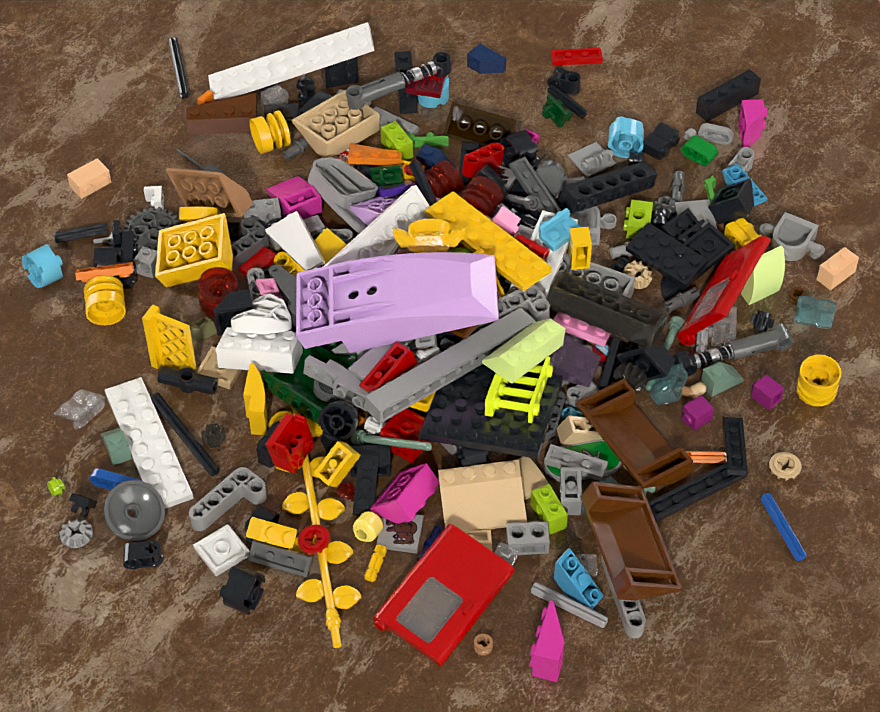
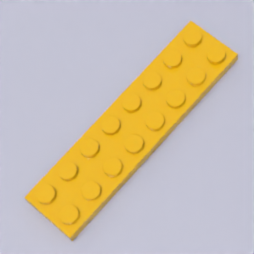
M451 192L425 209L427 217L447 221L450 224V231L466 226L465 235L460 243L473 253L478 249H483L486 255H494L496 271L523 292L552 272V267L455 192Z

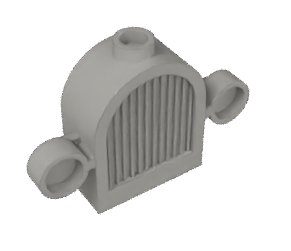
M597 206L573 214L570 213L571 218L578 220L580 227H589L592 245H599L600 228L612 229L616 226V216L607 213L600 217V211Z
M785 212L776 227L768 223L760 226L759 235L772 238L771 250L782 245L786 261L799 260L807 252H809L810 257L813 259H821L824 256V246L814 243L819 226L817 224Z

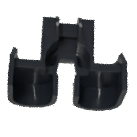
M517 180L509 194L526 198L528 195ZM504 198L503 202L497 206L491 216L493 218L501 207L504 206L521 218L517 226L523 225L535 229L541 214L538 210H528L523 204L511 202Z

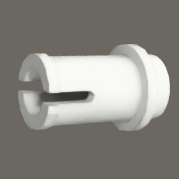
M433 346L426 350H418L415 358L418 364H422L441 352L437 346Z

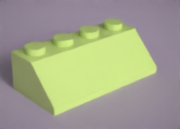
M551 318L533 322L483 359L482 363L512 384L563 345L566 328Z

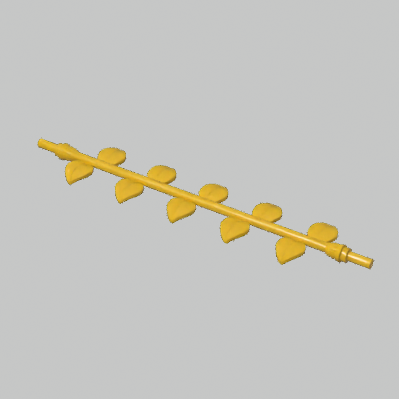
M290 406L293 414L289 411L276 413L269 422V428L275 422H281L286 413L294 417V414L301 416V412ZM308 418L306 419L312 437H318L323 434L321 426ZM307 455L301 466L307 495L302 492L290 494L284 500L282 510L292 514H301L310 509L312 525H320V519L333 520L345 511V507L340 501L333 498L323 499L317 505L312 476L317 477L314 472L325 457H317L309 462V456ZM276 467V469L288 472L286 470ZM315 535V539H313V541H311V542H312V545H314L315 542L318 541L316 535ZM297 537L291 550L304 553L298 546ZM341 541L331 542L328 544V548L323 549L322 553H317L322 582L318 579L307 580L299 586L296 593L297 598L307 602H316L325 596L327 608L326 626L331 631L334 648L342 646L339 633L341 619L335 607L348 609L362 599L360 592L351 586H340L332 593L327 562L339 564L353 554L352 548Z

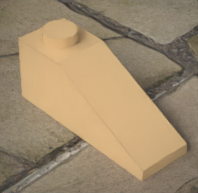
M568 416L556 428L561 445L602 439L585 417Z

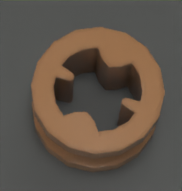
M487 634L477 635L474 639L475 652L479 655L489 654L493 649V639ZM484 641L487 646L483 647L480 642Z

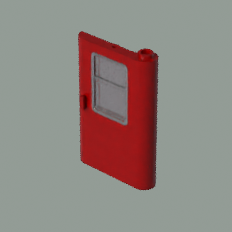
M760 236L722 259L677 335L681 344L686 346L693 345L699 331H703L728 315L769 245L770 238Z
M448 524L373 616V624L380 631H392L441 667L515 573V569L511 564L453 524Z

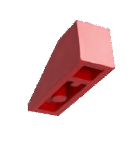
M396 341L359 384V387L368 393L375 391L387 382H391L400 377L401 374L410 371L418 361L410 349Z

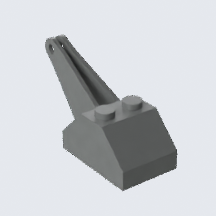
M273 265L269 268L270 278H274L279 292L288 304L292 324L291 329H294L296 332L297 278L281 266ZM326 344L320 345L321 347L326 349Z

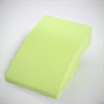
M782 245L764 253L747 280L741 295L748 305L780 290L785 271V256Z

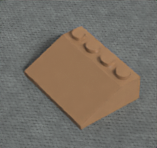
M166 169L185 207L218 208V215L224 213L226 216L242 217L253 204L247 190L221 172Z

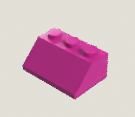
M427 463L401 471L372 505L370 510L396 524L405 521L408 523L416 517V512L426 504L427 498L435 493L439 480Z

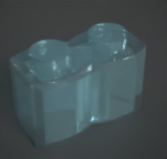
M799 296L794 321L802 325L813 324L819 328H832L837 303L826 299L817 300L810 296Z
M681 364L673 365L666 377L656 379V382L653 384L650 395L657 405L677 402L681 398L682 387L686 384L688 377L687 371Z

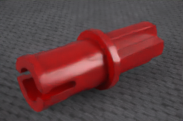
M520 234L514 237L543 260L548 257L550 249L536 243V240H530Z

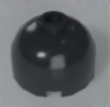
M335 401L321 410L318 424L321 426L325 437L332 441H343L355 433L359 425V417L352 405L344 401Z

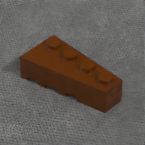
M256 93L187 107L186 125L188 135L251 132L249 121L257 117Z

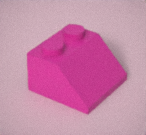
M742 100L738 121L742 148L750 147L761 137L762 130L765 129L764 117H767L768 111L767 107H764L763 100Z

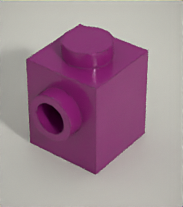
M765 375L762 379H757L753 383L751 397L767 410H770L782 400L784 388L768 375Z
M701 395L693 401L690 400L685 403L682 411V420L695 431L712 420L714 407Z

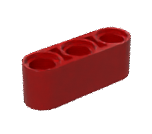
M491 143L464 156L462 174L473 178L486 164L492 169L500 166L503 162L505 147L500 143Z

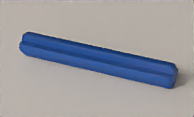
M771 493L763 494L761 502L795 560L798 562L804 560L807 554Z

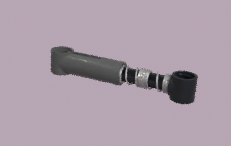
M438 52L426 66L421 65L420 68L417 66L412 68L411 71L407 70L405 74L396 72L362 86H349L346 89L348 107L353 110L361 109L365 103L405 88V83L408 82L410 84V81L422 80V78L424 79L423 76L428 74L429 76H431L430 74L438 76L449 75L452 70L450 55L446 52Z
M778 324L767 332L727 342L726 347L721 346L720 349L712 348L705 350L704 353L698 352L697 354H690L686 350L680 351L673 356L675 358L674 366L679 375L685 378L693 375L697 368H700L703 364L706 366L707 363L715 364L720 360L723 361L725 358L736 360L775 348L780 351L786 350L791 347L794 340L786 326Z

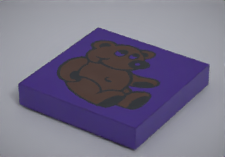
M406 179L402 183L377 185L378 190L376 193L382 198L404 194L415 183Z

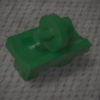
M547 95V102L542 107V116L545 119L551 118L561 128L566 121L571 120L573 113L570 109L565 110L563 108V102L560 99Z
M401 164L369 168L372 182L376 185L404 182Z

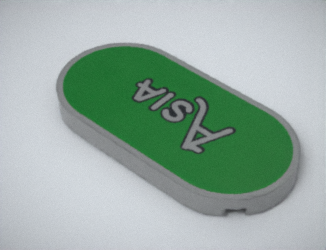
M603 439L559 446L608 461L604 476L614 474L622 465V462ZM544 464L546 474L560 482V469ZM581 476V480L591 479L585 476Z

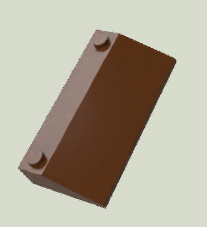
M625 378L575 403L576 407L643 489L672 484L691 475L693 464L691 457L682 447L674 451L634 404L635 390Z
M592 482L580 497L618 600L637 601L681 591V584L643 488Z

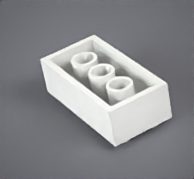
M232 327L226 328L216 347L218 368L248 370L250 363H253L258 371L265 370L267 372L294 373L303 352L302 344L296 337V332L286 331L270 334L238 333L232 331Z

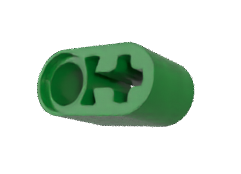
M692 136L681 147V152L685 157L704 167L708 166L718 155V149L713 144L698 136Z

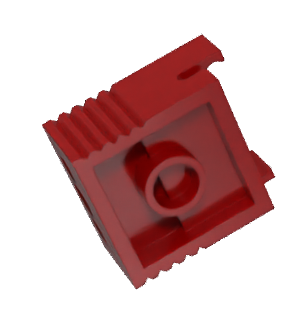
M408 408L394 415L380 430L381 437L431 443V441L420 440L419 438L425 418ZM390 446V452L410 463H413L420 453L424 451Z
M286 413L268 439L266 447L272 457L274 466L295 474L298 468L303 465L304 459L313 450L315 444L306 418L298 414H294L293 417V415Z

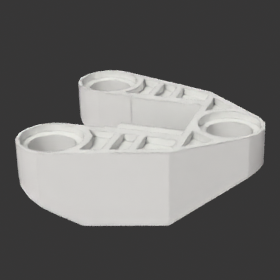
M272 294L256 298L252 301V310L242 312L231 319L232 331L238 333L270 334L289 331L292 328L291 316L284 300Z

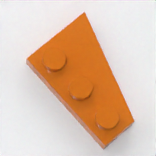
M350 143L348 164L398 165L402 163V152Z

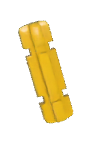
M376 545L375 553H373L364 575L366 581L374 582L376 580V574L379 572L383 557H385L387 552L386 546Z

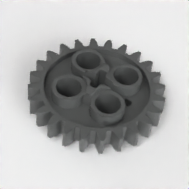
M150 207L149 211L143 208V213L136 211L137 216L130 215L131 220L126 219L127 225H123V231H134V234L137 235L135 246L138 252L142 246L157 250L159 230L181 225V221L178 220L177 215L173 216V211L167 213L166 208L163 211H160V207L156 210Z

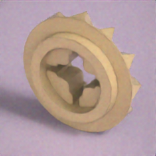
M634 260L626 265L623 273L635 277L636 272L641 271V275L635 278L634 288L644 289L652 280V271H649L648 265H643L642 261L635 262Z
M777 453L771 457L769 462L771 473L775 474L778 479L785 478L787 481L789 478L795 479L797 475H800L801 462L791 453ZM788 462V468L782 470V466Z

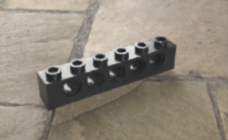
M643 161L564 186L559 202L573 214L651 189L655 185L658 173Z

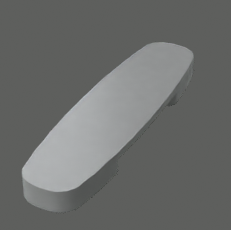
M332 157L315 160L308 176L309 184L313 185L328 205L360 234L367 225L350 210V206L376 198L378 186L343 160Z

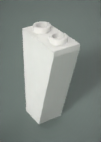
M297 211L265 229L271 239L305 271L315 267L320 268L326 264L304 220Z

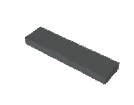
M526 157L510 163L509 168L527 195L537 196L540 199V206L537 209L540 214L542 210L554 214L561 211Z

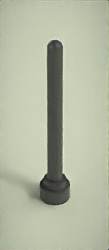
M508 194L505 197L511 202L523 204L528 210L536 211L540 206V199L537 196L529 195L525 198Z

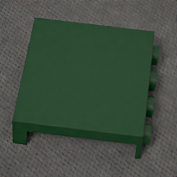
M321 346L306 349L303 347L302 355L294 373H268L262 370L261 378L266 390H269L279 399L285 401L308 419L318 424L321 410L330 403L320 400L314 394L313 384L315 379L303 374L305 359L309 355L324 363L331 359L347 370L350 365ZM324 383L319 385L324 392L333 394L334 388Z

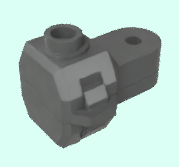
M544 159L535 171L553 198L557 197L556 194H559L565 184V180L568 179V174H565L561 165L558 162H553V159Z

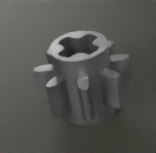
M668 196L659 197V201H654V209L666 210L670 218L671 213L676 212L675 200Z

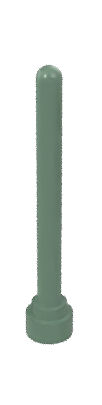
M671 317L668 324L670 331L663 345L668 351L676 334L679 333L685 323L681 317ZM657 379L647 381L645 389L651 391Z
M356 429L355 433L351 436L353 445L373 443L426 451L432 448L431 443L373 436L368 435L364 430Z

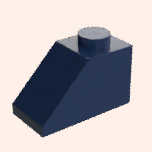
M480 43L467 54V67L479 74L504 73L506 71V58Z
M423 144L416 155V161H419L420 165L425 166L424 173L449 181L456 170L454 164L440 149Z

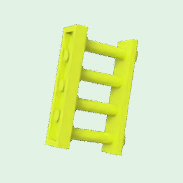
M546 357L543 366L536 365L528 371L539 373V379L522 376L514 382L536 386L534 391L505 387V383L508 384L509 382L495 373L485 399V416L493 417L495 410L500 407L528 412V423H532L534 416L539 414V402L547 379L552 376L553 366L550 365V357ZM510 395L528 398L531 401L530 404L501 400L500 396Z

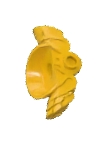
M421 219L412 222L408 227V232L394 227L392 232L401 248L407 247L415 253L447 252L450 247H456L462 241L466 232V226L450 231V224L445 220Z

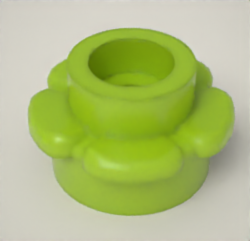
M52 477V480L47 482L48 489L53 496L63 494L62 490L65 487L61 479Z

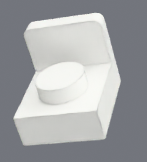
M162 186L144 187L146 201H151V206L155 207V210L160 207V211H163L164 195Z

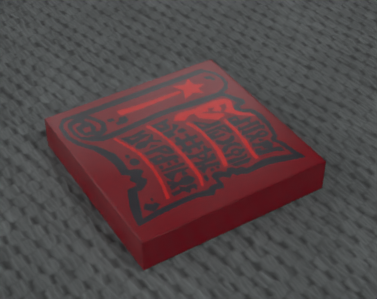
M428 74L423 76L424 79L422 78V80L410 81V84L407 85L406 93L440 98L447 76H438L436 74H430L431 76H429Z

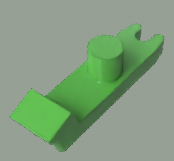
M432 132L427 133L426 137H415L412 133L408 134V137L413 142V148L422 147L423 144L431 147L449 145L448 136H434Z
M713 175L711 178L704 180L706 183L704 188L710 203L717 194L713 191L716 185V179Z

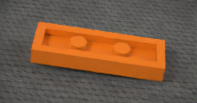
M133 262L77 269L75 273L76 281L88 282L94 277L104 275L128 277L130 273L134 272Z

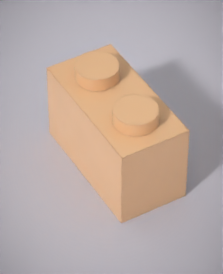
M98 158L67 174L70 187L81 199L111 183L109 170Z
M844 247L820 265L817 280L829 290H832L855 273L859 257Z

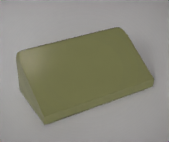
M206 316L188 324L193 345L217 333L214 322Z

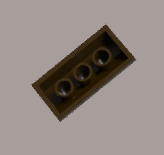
M452 102L443 136L466 143H479L480 147H484L491 143H499L501 138L519 132L522 121Z

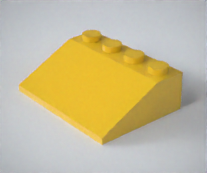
M224 213L159 230L155 277L166 288L232 271L233 254L227 219Z

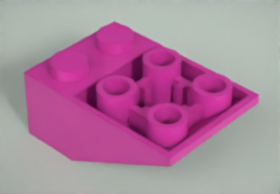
M299 176L266 189L271 198L278 197L280 211L285 218L296 211L303 220L322 212L321 196L313 185Z
M550 600L548 608L544 607L542 612V624L537 628L536 644L533 643L531 648L529 667H532V676L557 682L563 663L564 639L554 601Z

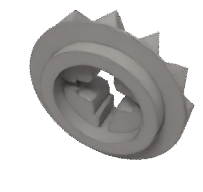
M77 518L75 521L69 520L66 525H62V530L59 534L61 542L65 546L79 548L91 540L93 530L91 524H88L86 520L81 521ZM79 529L80 534H72V531H77Z

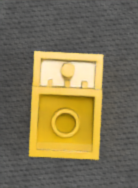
M250 363L243 394L246 417L249 418L251 434L267 435L268 415L264 385L258 369L253 363Z

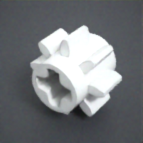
M369 416L365 422L364 429L368 431V435L380 436V430L387 423L384 421L380 424L374 417Z

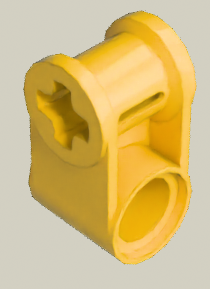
M279 252L274 257L275 265L281 266L296 278L297 273L305 271L286 252Z

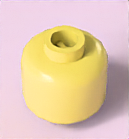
M369 511L362 513L353 524L355 536L360 541L371 542L376 539L383 529L381 518Z

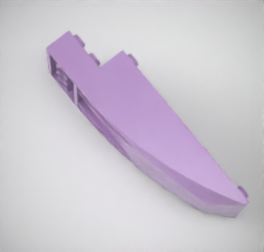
M451 252L395 254L347 261L297 273L296 337L305 349L342 341L349 353L394 344L396 341L403 342L499 320L494 255ZM375 287L377 288V291H376L375 294H373V295H368V294H367V292L369 291V289L375 288Z

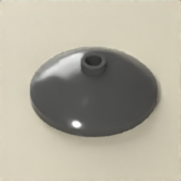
M129 480L115 486L107 495L103 508L104 519L109 529L116 536L127 541H142L151 537L160 529L165 517V505L161 495L153 486L143 481ZM129 510L134 511L135 515L133 517L128 514Z

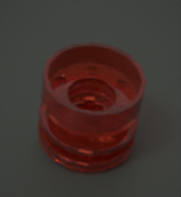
M440 161L432 166L431 169L424 171L436 198L441 200L451 192H455L458 195L463 191L462 178L457 169L448 161Z
M482 176L472 178L460 195L462 199L490 218L497 206L503 201V193L500 187L492 180Z
M223 267L207 269L198 279L200 307L206 314L215 317L214 308L230 292L238 291V281L235 274Z

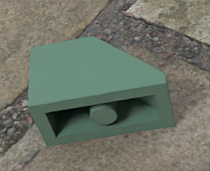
M718 362L703 369L701 382L706 384V391L712 397L744 382V379L733 366Z
M116 428L101 434L113 466L132 459L129 444L122 429Z

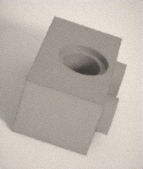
M561 467L560 503L568 515H581V468Z

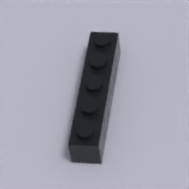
M122 231L121 263L133 262V266L135 263L134 258L136 257L135 253L137 252V247L135 246L137 235L134 234V231ZM134 267V272L130 273V276L120 277L123 289H133L136 267Z

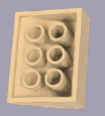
M346 90L292 120V123L314 151L323 158H333L349 149L350 143L357 144L380 130L379 113L366 104L358 110L350 109L347 103Z
M519 460L438 470L445 528L448 524H453L461 530H489L505 528L507 523H527Z

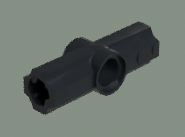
M162 366L158 371V383L180 387L185 393L198 391L213 395L217 390L218 378L197 374L191 368L179 370Z

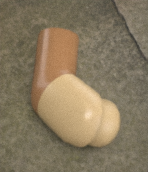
M699 382L691 387L680 384L677 393L695 399L706 392V384Z

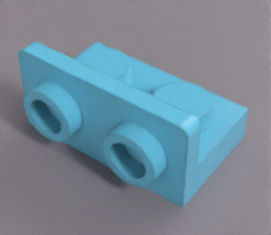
M566 208L563 211L557 212L553 218L540 225L539 239L554 252L569 241L570 228L580 226L570 217V210Z

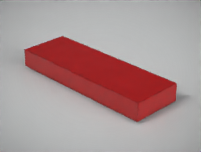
M601 48L551 50L552 66L603 63Z

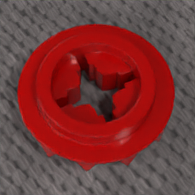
M310 525L304 528L298 536L299 548L305 554L310 553L313 556L315 553H322L323 549L328 548L329 541H331L329 531L321 525ZM316 535L318 541H316L315 544L312 545L311 541H313Z

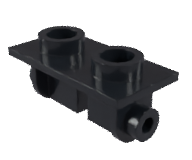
M305 74L302 75L301 79L297 80L296 84L299 92L298 101H300V108L315 95L314 81L311 78H306Z

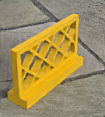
M152 305L142 318L151 367L159 369L161 365L179 370L188 367L196 373L197 368L190 326L160 314L159 307Z

